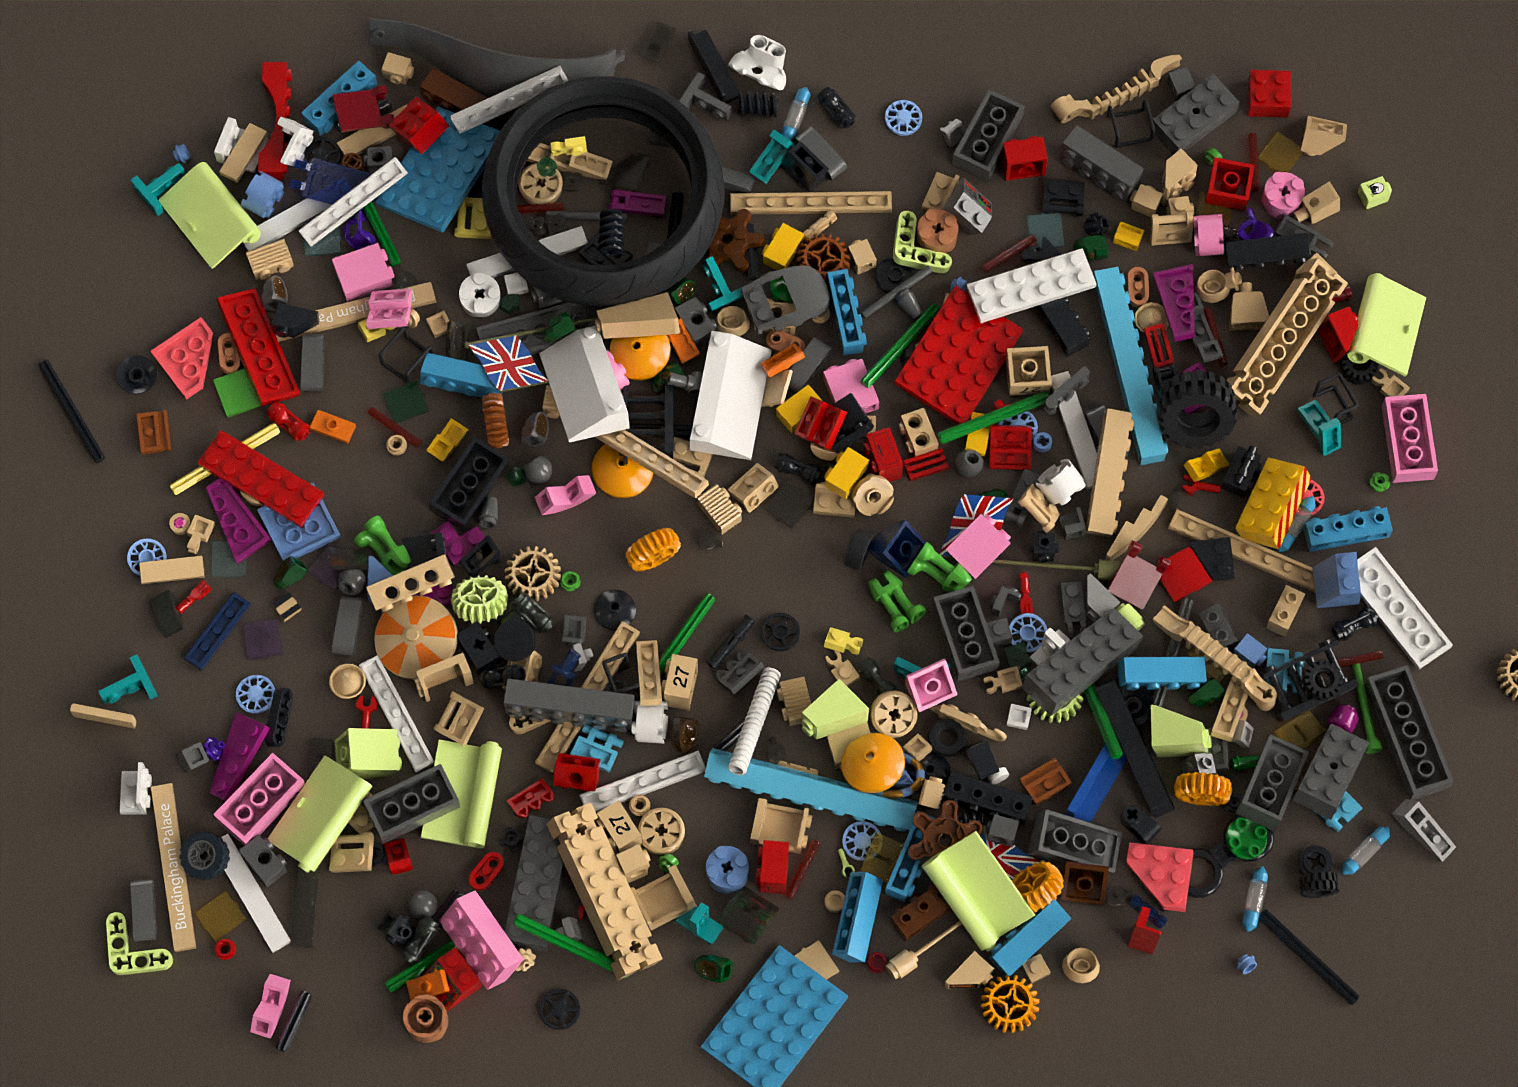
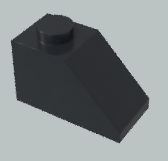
M278 303L272 322L273 333L283 338H294L319 325V313L310 309Z

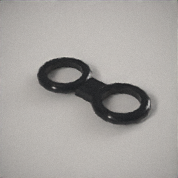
M1236 815L1226 824L1223 842L1210 851L1202 848L1190 849L1193 850V858H1203L1212 865L1215 877L1213 882L1205 888L1196 889L1189 886L1188 896L1205 898L1214 894L1221 886L1223 868L1236 859L1251 862L1264 858L1271 851L1274 844V831L1266 828L1267 844L1260 856L1248 860L1239 858L1230 851L1225 837L1228 826L1236 819L1242 817Z

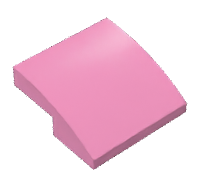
M411 288L372 291L368 302L370 311L366 321L367 328L407 326L412 303Z

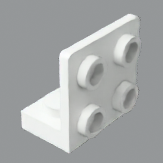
M228 117L214 150L216 160L219 163H225L245 131L238 127L236 119ZM268 137L265 138L245 171L256 172L259 153L266 146Z
M280 117L277 124L283 127L282 131L292 135L280 162L296 167L302 162L304 158L303 152L306 146L308 147L311 144L314 131L294 120Z
M138 762V771H122L121 815L147 814V808H150L151 797L148 795V787L152 785V776L149 774L148 769L145 768L143 762Z

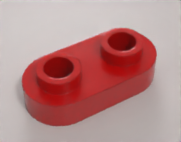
M497 852L487 853L470 873V886L476 891L486 890L503 870V857ZM495 861L498 864L496 867H490V863ZM478 878H483L484 882L482 884L476 883V880Z

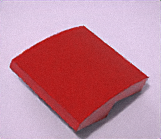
M810 396L794 434L831 450L847 412Z
M990 426V469L1024 470L1025 468L1031 470L1032 426Z
M1191 546L1167 558L1171 563L1160 578L1175 603L1213 582Z

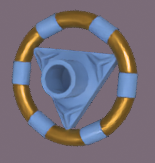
M904 753L905 762L912 765L916 770V781L913 782L904 769L900 779L892 787L906 788L901 790H885L875 794L886 798H904L912 795L924 782L925 771L923 766L911 755Z

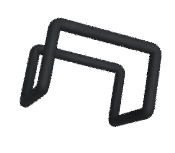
M1147 99L1143 100L1142 108L1114 113L1112 106H1108L1106 116L1112 120L1116 135L1114 144L1116 148L1153 140L1155 127ZM1146 109L1151 127L1150 137L1119 143L1120 134L1115 117L1143 112Z
M403 326L380 351L379 359L385 368L409 384V374L427 353L434 354L431 345L425 348L410 337L406 327ZM402 332L407 340L423 351L405 372V377L385 363L383 354Z
M1336 373L1316 384L1313 397H1318L1334 389L1345 408L1337 412L1334 418L1338 419L1340 415L1345 413L1349 415V417L1339 421L1342 425L1353 419L1351 410L1358 407V402L1342 374ZM1339 377L1354 405L1348 407L1335 385L1319 391L1320 386Z
M621 653L602 662L611 686L610 689L613 692L625 693L636 688L640 697L639 684H634L617 691L607 663L624 657L626 665L619 667L617 672L629 668L630 662L627 653Z

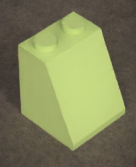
M838 679L802 712V729L809 737L813 736L817 740L865 724L868 721L869 708Z
M1151 705L1152 748L1158 758L1192 756L1193 754L1208 753V748H1212L1211 735H1209L1208 729H1205L1202 722L1157 705Z
M348 728L335 740L336 762L362 779L394 776L400 771L402 760L398 753L400 738L397 737V730Z

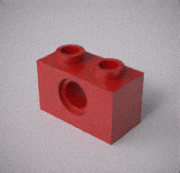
M558 753L555 762L553 785L562 788L581 789L582 791H596L599 782L601 759Z

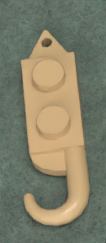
M936 704L929 708L937 713L939 718L952 719L960 723L963 728L976 734L979 733L995 741H1005L1007 738L1003 731L996 728L994 730L988 729L981 723L978 716L969 712L965 714L952 704Z

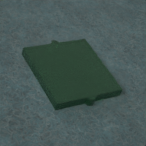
M417 381L383 393L388 404L387 410L391 412L395 424L429 412L424 399L425 394L421 392Z

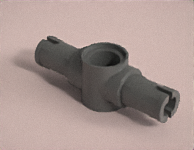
M669 372L666 384L681 387L683 390L688 391L690 397L698 399L703 372H692L686 376Z

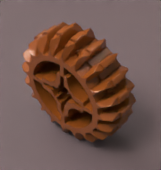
M824 233L821 234L820 238L814 234L813 240L807 238L806 244L802 243L800 245L801 250L797 251L796 263L799 264L798 266L805 265L811 267L808 261H811V264L817 266L818 269L816 271L821 274L827 285V272L849 270L851 256H849V248H845V242L839 243V237L833 240L832 234H829L828 238L825 237ZM830 249L833 250L839 256L840 259L830 253ZM826 254L827 260L823 261V264L821 266L822 258H824Z
M500 393L483 395L482 405L488 445L496 449L508 446L509 437L503 397Z

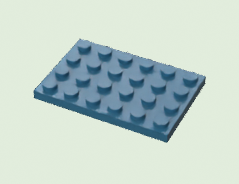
M438 106L436 111L448 123L449 127L422 155L412 147L401 162V165L408 174L380 194L376 204L383 209L443 233L485 169L490 149L500 131L480 124L460 134L451 120V115L455 113Z
M778 945L702 1044L701 1049L752 1087H781L847 1000L848 995Z

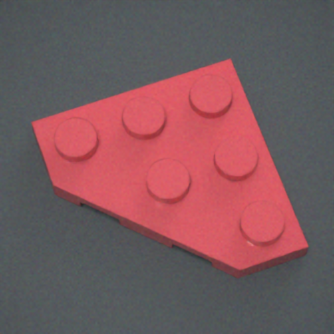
M202 317L150 351L186 400L204 387L214 337L212 330Z
M1129 842L1127 866L1137 875L1140 882L1150 894L1152 893L1164 910L1185 912L1193 850Z

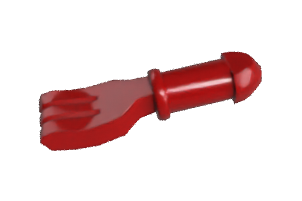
M1022 572L1019 576L1020 594H1022L1020 614H1033L1032 599L1029 597V575L1026 572Z
M202 580L176 609L182 614L191 604H194L195 600L204 598L211 591V587Z

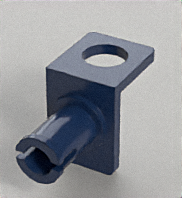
M569 649L561 664H553L551 666L555 671L547 684L556 685V677L563 675L566 678L564 686L570 687L577 676L572 672V669L581 657V654L573 649Z

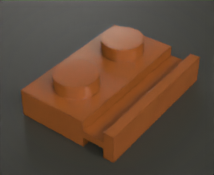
M167 411L136 414L141 454L159 453L165 450L172 451Z
M1056 758L1019 779L1026 793L1033 796L1032 802L1035 806L1072 785L1071 780Z

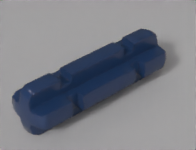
M1134 895L1129 901V905L1134 909L1137 908L1139 913L1142 906L1150 908L1148 920L1154 921V925L1158 928H1163L1167 923V918L1162 914L1159 915L1158 911L1147 902H1142L1143 899L1138 895Z

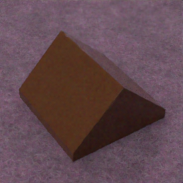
M1066 861L1061 900L1104 905L1109 866Z

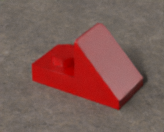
M405 838L384 843L389 867L393 875L413 869Z

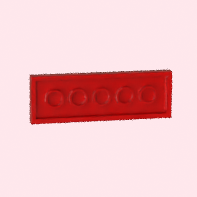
M256 288L218 297L217 305L260 405L264 406L298 397L300 395L299 388L278 339L273 333V328Z
M220 430L197 462L198 466L300 528L324 496L323 491Z

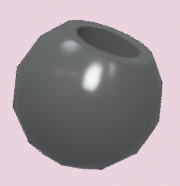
M963 450L955 459V468L963 477H975L983 469V459L975 450Z
M538 455L524 465L525 476L532 483H545L552 475L553 468L551 462L544 456Z
M357 567L345 568L338 577L339 589L349 596L358 595L364 591L367 584L366 575Z
M418 891L412 894L409 899L408 910L411 916L417 920L423 919L425 915L432 918L437 911L438 902L430 892Z

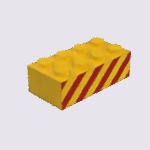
M1268 457L1235 527L1240 537L1257 544L1280 549L1312 479L1305 466Z

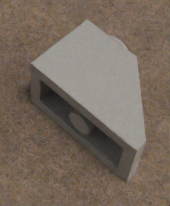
M1090 573L1086 580V611L1088 617L1093 622H1096L1112 608L1116 609L1120 601Z

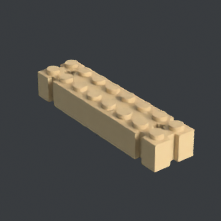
M1318 258L1305 262L1299 271L1302 277L1293 280L1233 370L1236 376L1226 380L1231 384L1236 400L1240 401L1238 406L1249 415H1260L1269 403V400L1266 399L1267 395L1275 394L1335 304L1331 299L1340 296L1348 284L1337 273L1329 274L1328 270L1330 268Z
M590 802L576 808L571 813L568 811L553 817L546 825L552 838H558L561 843L557 849L606 956L612 955L615 961L611 964V967L618 981L638 970L641 971L655 965L663 958L656 943L651 945L648 940L652 934L603 827H597L594 822L598 817Z

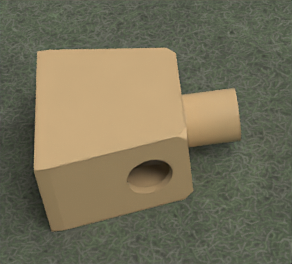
M1329 181L1301 199L1302 207L1294 211L1293 215L1298 222L1308 218L1311 224H1314L1340 211V197Z
M1244 282L1240 284V292L1233 293L1229 331L1261 329L1269 318L1263 293L1260 291L1252 292V283Z

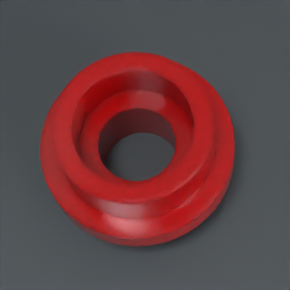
M221 939L216 943L214 952L219 959L229 960L234 957L236 946L230 939ZM224 947H229L227 953H222Z

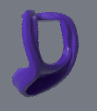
M1248 207L1246 215L1249 219L1239 226L1238 237L1241 240L1274 237L1272 227L1257 220L1254 211ZM1252 225V229L1247 235L1243 229Z
M361 210L357 212L356 218L349 220L344 225L343 229L345 241L355 250L376 244L374 236L362 229V223L366 219ZM357 224L356 233L351 237L349 226Z

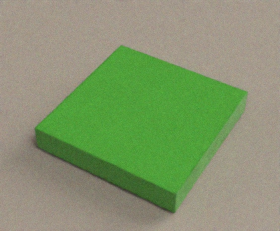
M245 368L213 380L227 418L261 406Z

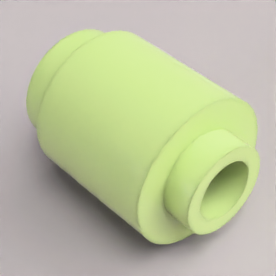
M1123 603L1116 608L1138 631L1144 626L1145 623L1142 621V616L1130 604L1125 605Z

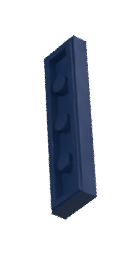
M233 591L185 655L184 660L202 671L249 609L251 603Z

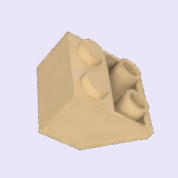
M1182 149L1166 160L1162 177L1163 196L1161 204L1163 206L1167 204L1168 198L1179 197L1183 190L1188 191L1194 185L1198 165Z

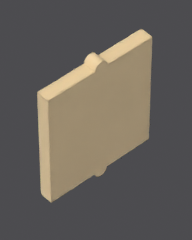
M784 370L771 378L767 375L761 407H773L774 405L784 404L793 371Z
M819 940L807 948L803 947L802 951L795 955L796 958L826 980L839 972V969Z

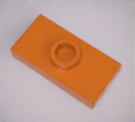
M680 318L678 319L680 333L667 336L681 364H684L699 356L700 352Z
M792 344L760 365L771 378L777 373L787 370L791 365L805 358V356L796 344Z
M317 410L310 425V430L346 444L349 443L356 428L355 423Z
M439 970L406 981L411 1001L419 995L435 996L449 991L445 970Z

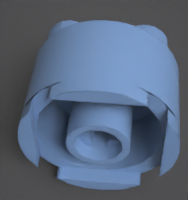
M259 171V175L256 174L245 192L248 196L247 200L243 199L241 206L262 218L266 217L269 219L274 211L273 204L275 201L279 202L284 195L283 183Z
M719 846L709 855L706 861V877L710 886L715 891L722 894H731L742 889L747 883L749 864L746 855L741 850L732 846ZM727 867L731 868L727 873H724V869Z

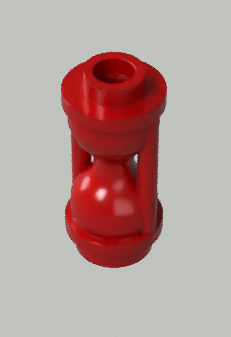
M274 402L267 410L269 419L291 435L295 441H303L309 435L310 426L288 410L283 403Z

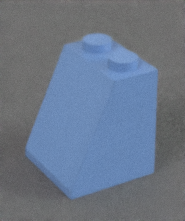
M1356 552L1334 554L1312 567L1317 608L1359 604L1361 587Z

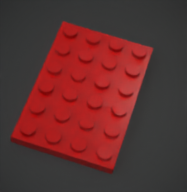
M955 285L894 381V384L955 424L959 425L967 422L1006 360L1007 348L1014 347L1024 329L1004 316L980 323L970 295Z

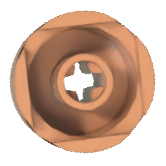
M940 209L926 211L918 222L917 242L920 247L943 253L954 249L958 235L956 217Z
M419 995L405 1006L403 1021L410 1037L422 1043H431L443 1037L448 1027V1015L441 1001L432 995ZM425 1015L429 1016V1020H427V1022L422 1021V1019L425 1018Z

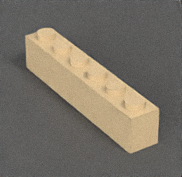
M1114 409L1104 411L1086 521V533L1110 537L1113 535V532L1116 533L1118 520H1115L1116 512H1119L1121 507V500H1118L1119 492H1122L1124 488L1122 473L1126 471L1128 464L1125 454L1130 449L1131 439H1128L1129 431H1132L1134 426V419H1131L1132 413Z

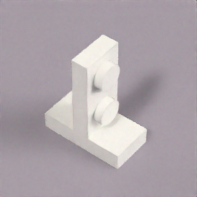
M1049 628L1044 633L1041 647L1030 656L1029 660L1037 667L1071 640L1059 629L1055 632Z

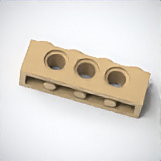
M444 554L366 588L375 610L381 609L384 612L394 608L393 603L397 601L403 604L413 600L412 595L420 593L423 596L432 592L431 587L439 584L440 588L451 584V579L455 578ZM428 570L436 572L437 578L434 582L426 580L425 573ZM413 578L417 581L415 590H409L406 587L407 579ZM393 586L397 589L398 594L395 598L387 596L386 590L388 587Z

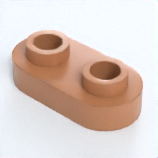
M1134 267L1128 273L1127 287L1130 304L1139 308L1146 304L1149 299L1148 273L1142 267ZM1138 277L1141 281H1135L1134 278ZM1140 296L1142 299L1136 300L1135 297Z
M773 330L766 337V345L773 352L779 353L792 344L798 345L802 352L805 350V343L802 339L783 331ZM778 337L780 340L776 342L773 338Z
M225 333L218 339L219 367L226 374L236 372L240 367V356L230 333ZM225 344H230L231 347H230V348H226L224 345H225ZM230 362L233 366L228 367L226 364Z

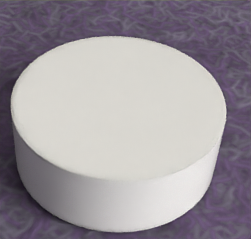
M1001 767L999 768L1000 772L988 776L987 779L991 784H998L1009 777L1010 774L1007 769Z

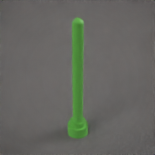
M1353 656L1350 661L1354 679H1356L1359 685L1356 689L1367 736L1366 741L1369 742L1365 752L1367 754H1374L1382 751V745L1378 737H1375L1359 658Z

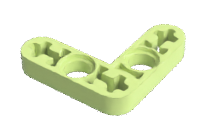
M911 211L901 212L896 224L893 248L894 261L899 265L923 269L929 265L933 272L946 273L952 264L951 257L943 252L914 247L917 218ZM904 219H908L909 224H908L907 228L904 227V226H905V220H904ZM905 234L910 240L903 241L900 235ZM917 256H925L927 262H920Z
M119 912L111 913L107 917L109 966L114 974L127 975L161 971L171 967L173 957L166 949L129 953L126 918ZM115 918H118L120 921H122V923H119L118 925L120 933H116L115 926L111 924L112 922H115ZM117 938L124 940V945L120 949H115L112 946L113 941ZM163 954L168 958L163 965L160 961H153L154 966H151V955H153L154 960L160 959ZM138 957L147 958V964L144 967L140 968L135 965ZM128 958H131L133 968L130 969V966L127 964L122 965L121 969L118 970L114 964H117L118 960H121L123 963H130Z

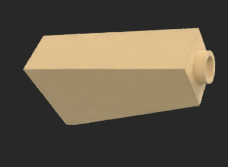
M668 292L597 310L598 319L595 320L597 331L602 332L604 339L680 333L678 317Z

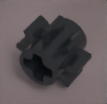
M1098 212L1089 214V217L1084 222L1085 232L1090 236H1104L1109 229L1107 217L1099 216Z

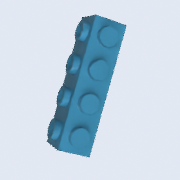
M360 61L356 62L301 113L303 122L319 136L329 132L333 124L338 121L332 95L376 88V75Z
M848 269L827 272V285L843 356L863 353L867 340L865 333L861 332L860 326H863L861 314H857L856 310L859 306L857 296H853L852 289H854L853 278L849 277Z
M431 353L426 354L420 371V384L480 398L489 393H500L490 382L482 365Z
M1376 506L1364 512L1354 510L1349 512L1348 515L1340 516V514H1333L1326 519H1309L1305 523L1303 531L1308 551L1313 552L1388 538L1393 529L1387 507L1380 508Z
M1124 657L1118 661L1119 687H1127V690H1136L1143 686H1147L1148 690L1159 689V686H1167V689L1170 690L1179 689L1180 686H1187V689H1198L1207 682L1205 657Z
M912 824L885 890V895L905 902L907 897H912L915 885H912L915 877L919 878L923 870L921 866L923 858L913 860L908 854L910 846L919 843L923 837L922 831L914 824Z
M867 872L850 873L832 952L833 955L848 962H865L881 893L882 879Z
M1052 900L1050 905L1044 906V909H1038L1034 917L1022 923L1023 925L1018 930L1016 928L1011 930L1006 935L1007 940L1002 945L999 942L990 950L992 954L988 959L1004 977L1005 975L1010 977L1072 918L1056 900Z

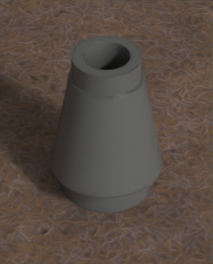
M906 289L895 297L898 301L897 304L913 320L923 314L914 292Z
M491 496L485 498L478 516L481 527L492 529L498 523L497 498Z

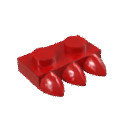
M542 778L506 801L518 818H527L529 811L532 809L540 810L542 803L545 801L552 802L554 794Z

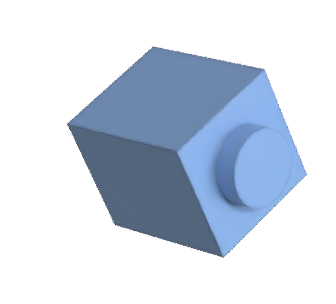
M1247 633L1234 649L1233 654H1236L1241 661L1247 662V665L1253 669L1256 665L1260 667L1267 658L1265 654L1268 648Z

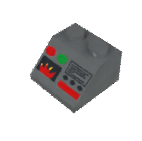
M965 178L960 180L941 209L955 216L958 225L969 235L982 233L992 218V203Z

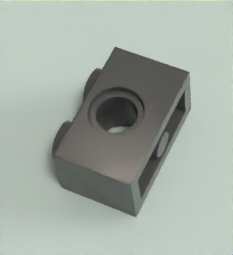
M694 297L675 307L678 319H682L696 347L710 341L711 331H716L718 328L713 318L709 319L706 313L708 311L703 302L699 303L698 299ZM695 319L702 321L700 324L692 323Z
M258 835L243 846L239 852L263 884L269 887L287 873L285 868L287 863L280 854L277 856L272 851L274 846L267 838L263 840ZM263 856L270 857L269 862L266 864H261L259 861Z

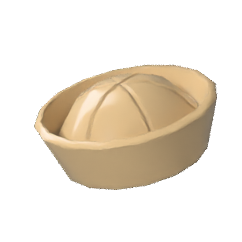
M1208 270L1202 273L1195 285V291L1198 292L1200 299L1204 302H1220L1230 292L1225 275L1218 270Z
M1150 302L1143 304L1135 313L1136 326L1143 334V329L1162 323H1164L1165 329L1169 326L1164 308L1158 303ZM1160 328L1156 329L1158 335L1161 334Z
M728 306L721 309L715 319L718 328L716 329L717 332L729 333L738 337L745 334L750 326L749 317L743 309L737 306Z
M354 664L339 665L332 671L329 678L332 692L336 696L346 699L359 695L366 683L364 672Z
M1076 948L1065 956L1062 968L1064 974L1070 980L1077 983H1087L1097 977L1100 965L1092 951L1087 948Z

